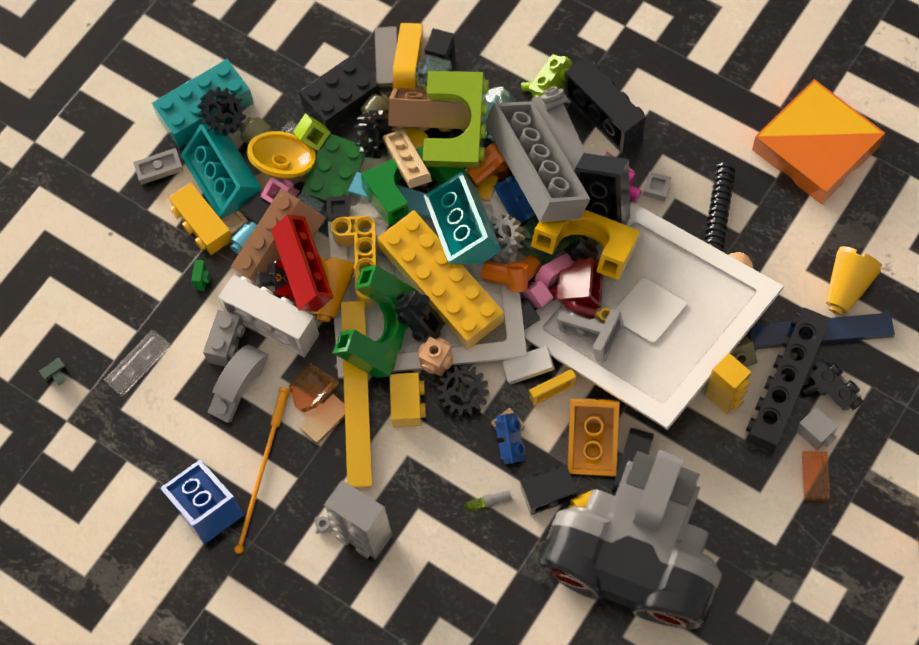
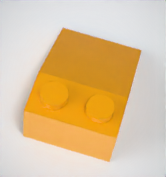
M571 398L568 470L570 474L617 475L620 400Z

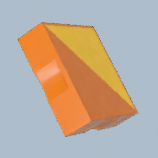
M814 79L755 136L752 150L774 168L787 174L797 186L822 205L843 184L846 177L852 171L859 168L880 147L885 132Z

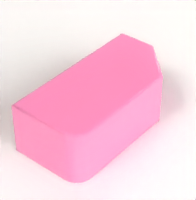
M565 253L541 266L534 281H542L547 289L558 284L559 272L574 263L571 260L572 257Z
M542 281L528 282V289L520 292V297L523 300L527 299L533 308H542L553 299L552 294Z

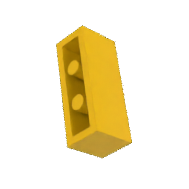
M189 183L169 197L172 205L169 208L176 219L180 217L184 221L182 223L184 229L189 235L193 233L196 236L195 242L202 251L206 249L212 255L231 242L230 230L192 183Z
M728 353L712 369L705 396L726 414L732 409L736 411L745 401L743 398L748 391L746 389L751 383L749 382L751 371Z

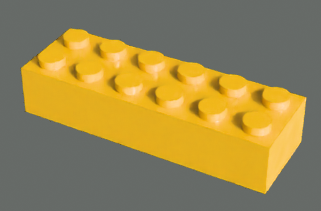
M415 210L377 238L380 250L414 289L422 295L429 296L430 301L428 304L437 311L445 325L467 350L504 322L503 310L462 264L451 265L448 262L440 239Z

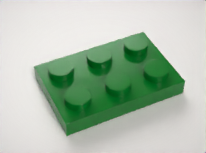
M329 134L318 150L314 166L310 170L302 189V195L326 204L328 197L350 196L348 192L356 173L360 172L365 159V154L359 152L361 146H356L355 142Z

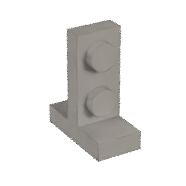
M611 309L604 324L596 319L588 320L581 318L575 313L568 314L560 311L557 317L561 332L594 341L593 352L597 361L604 363L624 324L621 311Z

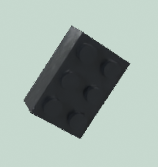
M352 55L299 91L302 106L315 120L322 123L330 133L360 113L361 106L372 94L380 96L379 84Z
M584 153L575 167V174L590 198L585 210L627 225L630 219L629 159Z

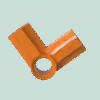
M494 142L485 149V161H481L480 168H467L465 171L475 186L479 187L492 175L498 177V180L504 181L509 176L508 171L510 168Z
M528 255L521 262L510 264L487 260L481 270V278H483L484 282L507 286L509 291L523 292L528 289V281L539 272L542 265L536 256Z

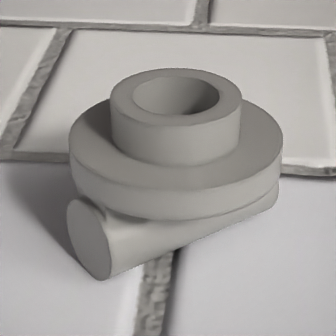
M557 87L545 90V94L541 97L546 111L568 102L563 89H558Z

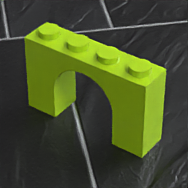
M428 71L427 95L429 100H447L463 103L471 111V122L467 130L455 138H424L423 163L426 167L480 168L481 161H485V147H482V138L486 139V125H483V116H487L488 103L484 102V94L489 92V80H485L483 72Z

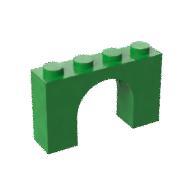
M421 146L416 151L423 161V146ZM390 159L375 168H370L361 174L362 189L388 226L399 222L409 214L408 202L396 186L404 177L394 159ZM426 167L431 177L439 185L461 171L469 178L464 168Z
M374 265L362 268L355 289L374 300L381 308L384 315L383 333L377 341H374L355 329L341 331L333 354L371 376L381 378L391 376L395 368L398 352L402 347L405 330L408 328V326L402 325L397 320L398 315L394 311L397 305L395 299L402 292L407 293L416 289L379 266Z

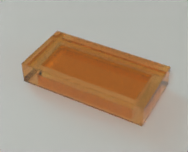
M803 451L804 501H829L828 452Z

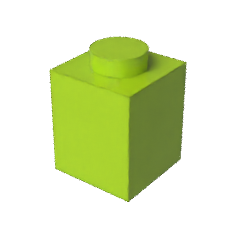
M306 113L293 131L299 140L317 151L330 134V131L322 123Z

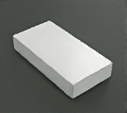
M547 345L527 352L525 357L502 361L507 381L510 385L555 370Z

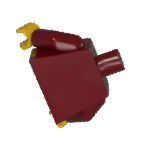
M593 258L578 259L570 267L559 272L557 286L549 287L548 290L553 296L552 301L558 300L566 310L590 319H594V317L599 318V321L604 324L606 319L603 317L608 316L611 310L608 308L600 311L597 310V308H601L603 274L596 272L600 260H594Z

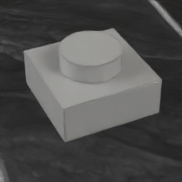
M649 172L643 196L665 201L671 177Z

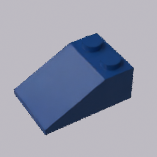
M198 460L160 488L203 544H206L244 516L234 496L201 460Z

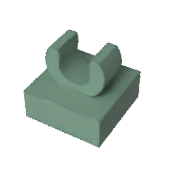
M57 358L39 371L46 381L52 377L58 386L67 381L60 372L66 368L60 358Z

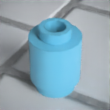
M254 222L245 224L231 238V248L235 253H240L257 224Z

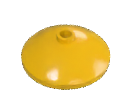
M279 131L265 132L255 136L248 144L247 156L250 162L259 171L272 177L284 179L299 177L309 172L315 163L314 149L299 140L294 134Z

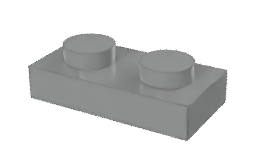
M176 148L133 162L141 185L184 171Z

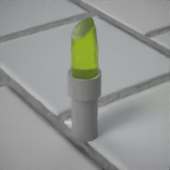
M508 490L493 495H484L481 498L464 503V506L468 510L494 506V504L509 501L512 498Z

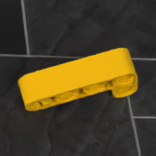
M401 23L393 66V88L418 89L417 76L423 43V24Z
M368 216L339 217L331 224L333 239L340 246L354 245L356 287L362 268L377 265L375 223ZM363 229H370L368 232H361ZM340 230H347L345 233H338ZM364 249L371 250L369 253H361ZM355 289L357 300L364 301L365 308L373 307L376 304L374 300Z

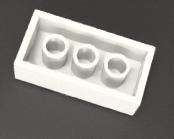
M233 275L218 296L225 312L240 315L246 327L303 357L307 355L319 336L312 312L299 311L290 300L274 296L265 287L258 288L246 277L239 278Z

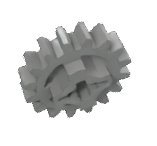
M500 213L498 219L494 216L491 217V225L502 251L488 259V261L502 263L504 259L510 262L511 255L517 256L516 249H522L523 247L519 243L525 239L521 235L525 230L520 226L521 222L509 214L505 216Z

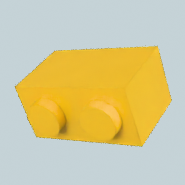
M419 373L391 374L390 376L391 420L393 428L422 426V418L426 417L425 403H421V395H425L424 381H420Z

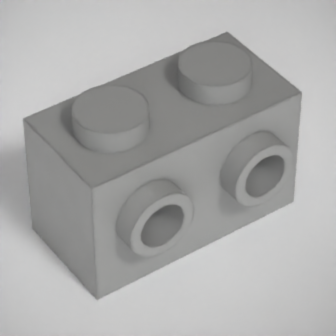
M221 310L217 311L203 350L208 363L226 367L228 362L238 352L240 338L243 337L245 332V324L240 315Z

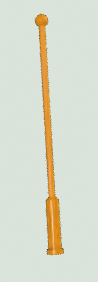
M280 387L278 391L279 395L270 423L272 426L239 543L234 548L237 554H241L244 551L243 543L276 428L280 426L287 398L291 392L287 388Z

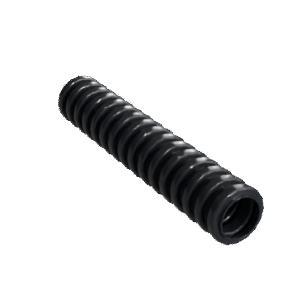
M729 163L716 165L704 238L705 243L722 252L731 204L730 198L732 197L734 173L736 172L735 166Z

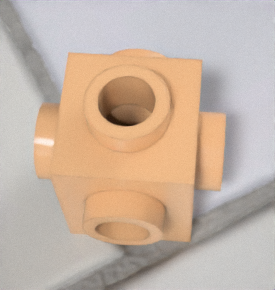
M429 337L426 343L423 342L417 353L422 369L439 376H443L445 370L450 368L454 359L450 344L441 338L434 339Z

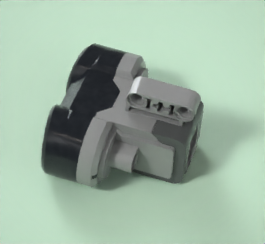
M659 450L657 457L637 451L634 461H628L615 496L600 490H592L586 508L571 507L556 513L539 557L541 568L550 577L570 590L593 600L606 598L631 608L635 616L646 621L683 629H697L704 626L720 584L722 573L718 566L714 564V560L703 553L709 533L699 527L688 524L701 488L696 486L700 474L681 467L683 458Z

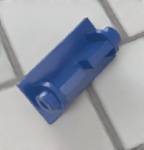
M517 413L496 416L497 421L494 422L497 438L505 437L506 442L498 443L501 460L504 461V464L525 461V447L521 439V423Z

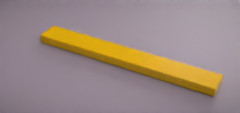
M364 301L341 302L342 331L355 329L366 336ZM343 360L347 483L354 488H372L368 375L363 370Z

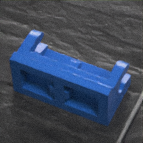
M514 175L493 186L508 214L520 221L521 224L536 216Z

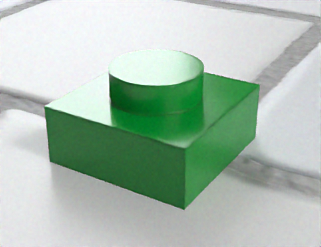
M195 260L191 281L197 291H205L206 283L210 281V269H207L204 260Z

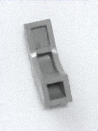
M251 345L241 348L228 362L212 391L215 395L208 413L227 423L232 422L243 393L252 380L261 375L269 354Z

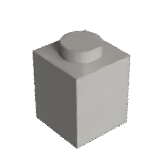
M815 407L799 423L796 432L818 451L823 445L827 448L837 438L834 434L838 426Z

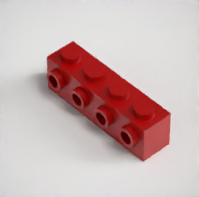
M287 214L271 229L298 310L317 312L334 296L306 217Z

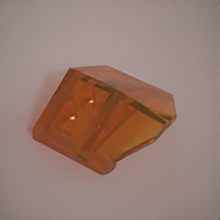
M310 363L289 385V390H291L295 407L305 413L318 407L339 382Z

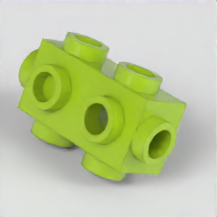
M552 54L533 82L521 84L522 91H530L533 98L545 94L544 91L549 88L557 87L562 89L565 87V71L571 68L572 61L565 56L559 57Z

